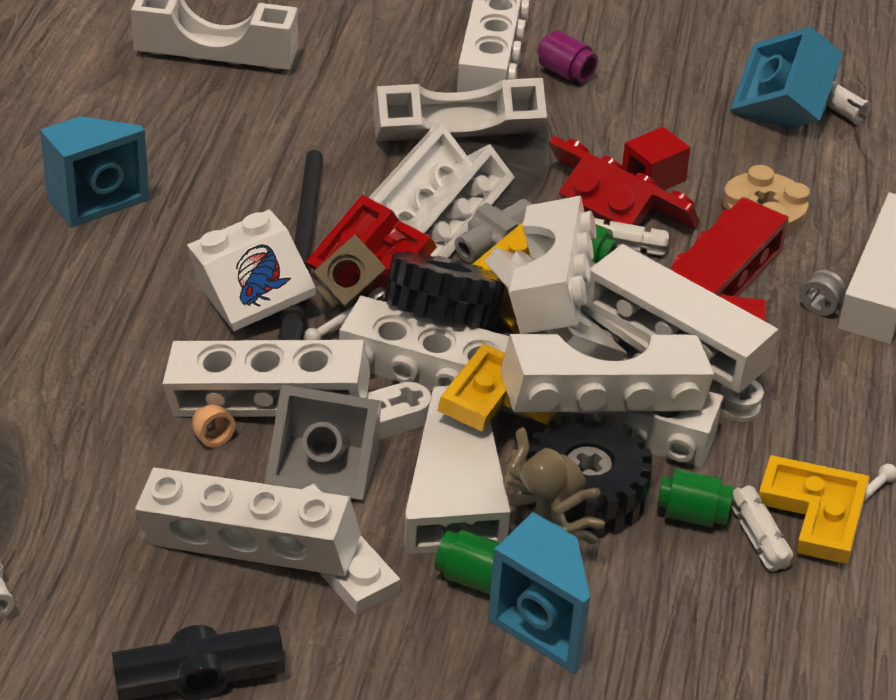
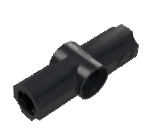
M192 625L176 632L169 643L111 652L119 700H129L179 691L182 696L188 699L205 700L222 692L227 686V682L285 672L282 639L279 626L276 625L217 634V631L209 626Z

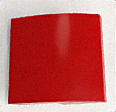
M362 194L306 260V263L315 270L355 234L386 267L388 273L393 253L409 251L416 254L426 253L431 255L437 246L430 236L400 221L393 210ZM345 267L337 274L336 283L341 287H352L359 281L361 272L356 267ZM387 279L378 287H383L385 290Z

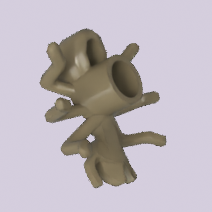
M519 428L516 431L518 450L514 449L511 451L512 459L507 465V473L503 479V484L506 488L515 490L508 499L511 506H520L536 503L534 510H526L522 514L523 521L534 512L551 523L563 527L568 533L577 537L578 541L584 540L589 544L597 543V536L582 529L587 527L598 530L602 529L605 526L603 520L586 516L569 523L566 521L564 513L585 500L597 498L601 493L598 488L582 490L586 486V480L580 468L569 457L559 454L552 449L544 448L523 465V461L529 452V443L525 428Z

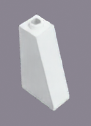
M448 386L433 387L405 513V555L436 553L444 534L448 530L455 533L466 530L500 543L508 536L510 508L503 484V476L491 423L489 422L481 432L437 411L440 397Z

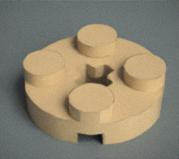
M754 165L749 168L748 173L740 174L726 184L722 207L724 206L725 209L730 210L742 197L759 204L764 203L763 206L789 217L785 235L787 236L795 233L804 225L808 212L810 191L802 183L775 174L768 166Z

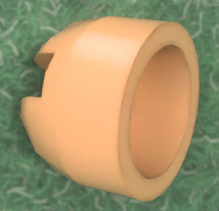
M208 404L203 408H199L194 413L191 426L196 437L204 445L219 447L232 437L235 431V420L223 407L216 404ZM210 423L213 430L208 432L207 425Z

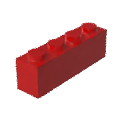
M742 197L730 210L724 209L717 222L708 231L703 230L697 237L694 245L686 253L681 252L678 254L670 270L717 296L739 297L782 252L789 217Z

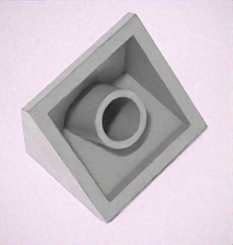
M281 384L264 483L296 489H303L315 484L323 493L350 496L353 499L364 500L379 453L381 401Z

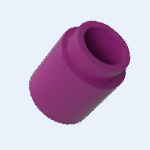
M559 30L543 37L538 46L539 64L570 82L579 81L584 83L591 78L596 70L598 56L593 53L592 48Z

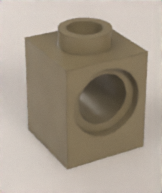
M356 234L313 271L321 282L315 289L333 309L339 303L345 310L351 308L356 304L360 296L367 297L388 278L386 267ZM348 266L358 268L361 275L359 281L354 286L345 288L336 283L337 274L341 269Z

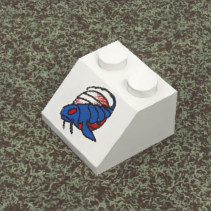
M270 209L250 214L239 223L222 230L210 231L204 234L201 239L187 244L201 290L233 331L317 295L316 287L287 228Z

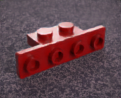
M553 135L548 142L556 159L574 169L558 192L561 199L581 196L584 211H592L594 217L603 219L608 224H610V221L639 226L649 210L653 208L692 229H696L700 223L694 208V202L685 194L676 190L669 193L659 188L658 184L649 176L643 173H637L635 176L625 171L621 164L609 156L603 155L599 158L592 155L583 144L575 139L569 138L567 141H564Z

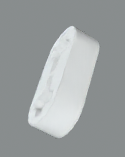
M404 382L367 393L368 399L381 401L380 440L425 425L431 400V394L425 386L414 382Z

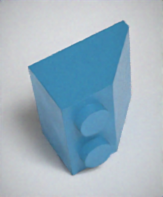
M811 26L754 43L730 110L741 116L788 128L820 121L826 108V101L833 81L837 76V69L843 53Z
M79 116L40 129L47 200L71 228L149 200L145 130L141 125Z
M532 512L494 548L488 621L575 674L581 668L591 598L578 539L568 533L563 527L553 524Z

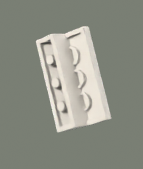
M443 123L428 131L369 198L393 210L397 218L403 223L430 236L437 246L431 256L437 257L438 255L448 259L455 250V239L468 231V222L474 216L476 209L487 202L492 205L514 179V175L490 144L467 156Z

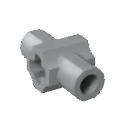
M521 199L502 211L496 206L493 207L488 202L477 208L474 216L468 222V231L455 239V249L460 258L467 263H472L480 258L524 221L527 205L533 204L526 199Z

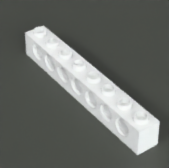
M365 296L359 297L339 330V340H364L370 374L401 383H418L425 386L429 391H433V387L449 386L483 343L505 353L509 336L477 327H470L466 324L460 326L447 321L432 320L433 318L426 316L413 315V312H404L395 306L388 305L387 302ZM708 391L702 411L556 412L551 420L561 425L562 416L573 414L575 421L582 420L583 413L594 414L593 421L599 422L603 421L604 416L614 418V426L620 428L624 423L632 427L631 437L641 435L646 441L645 449H650L652 454L703 468L718 429L724 395ZM502 405L499 411L537 421L520 412H513L512 408Z

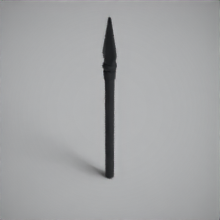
M311 150L306 156L294 244L307 270L309 265L306 263V260L310 257L323 161V155L318 150ZM306 300L280 311L279 319L282 324L277 340H300L307 317Z

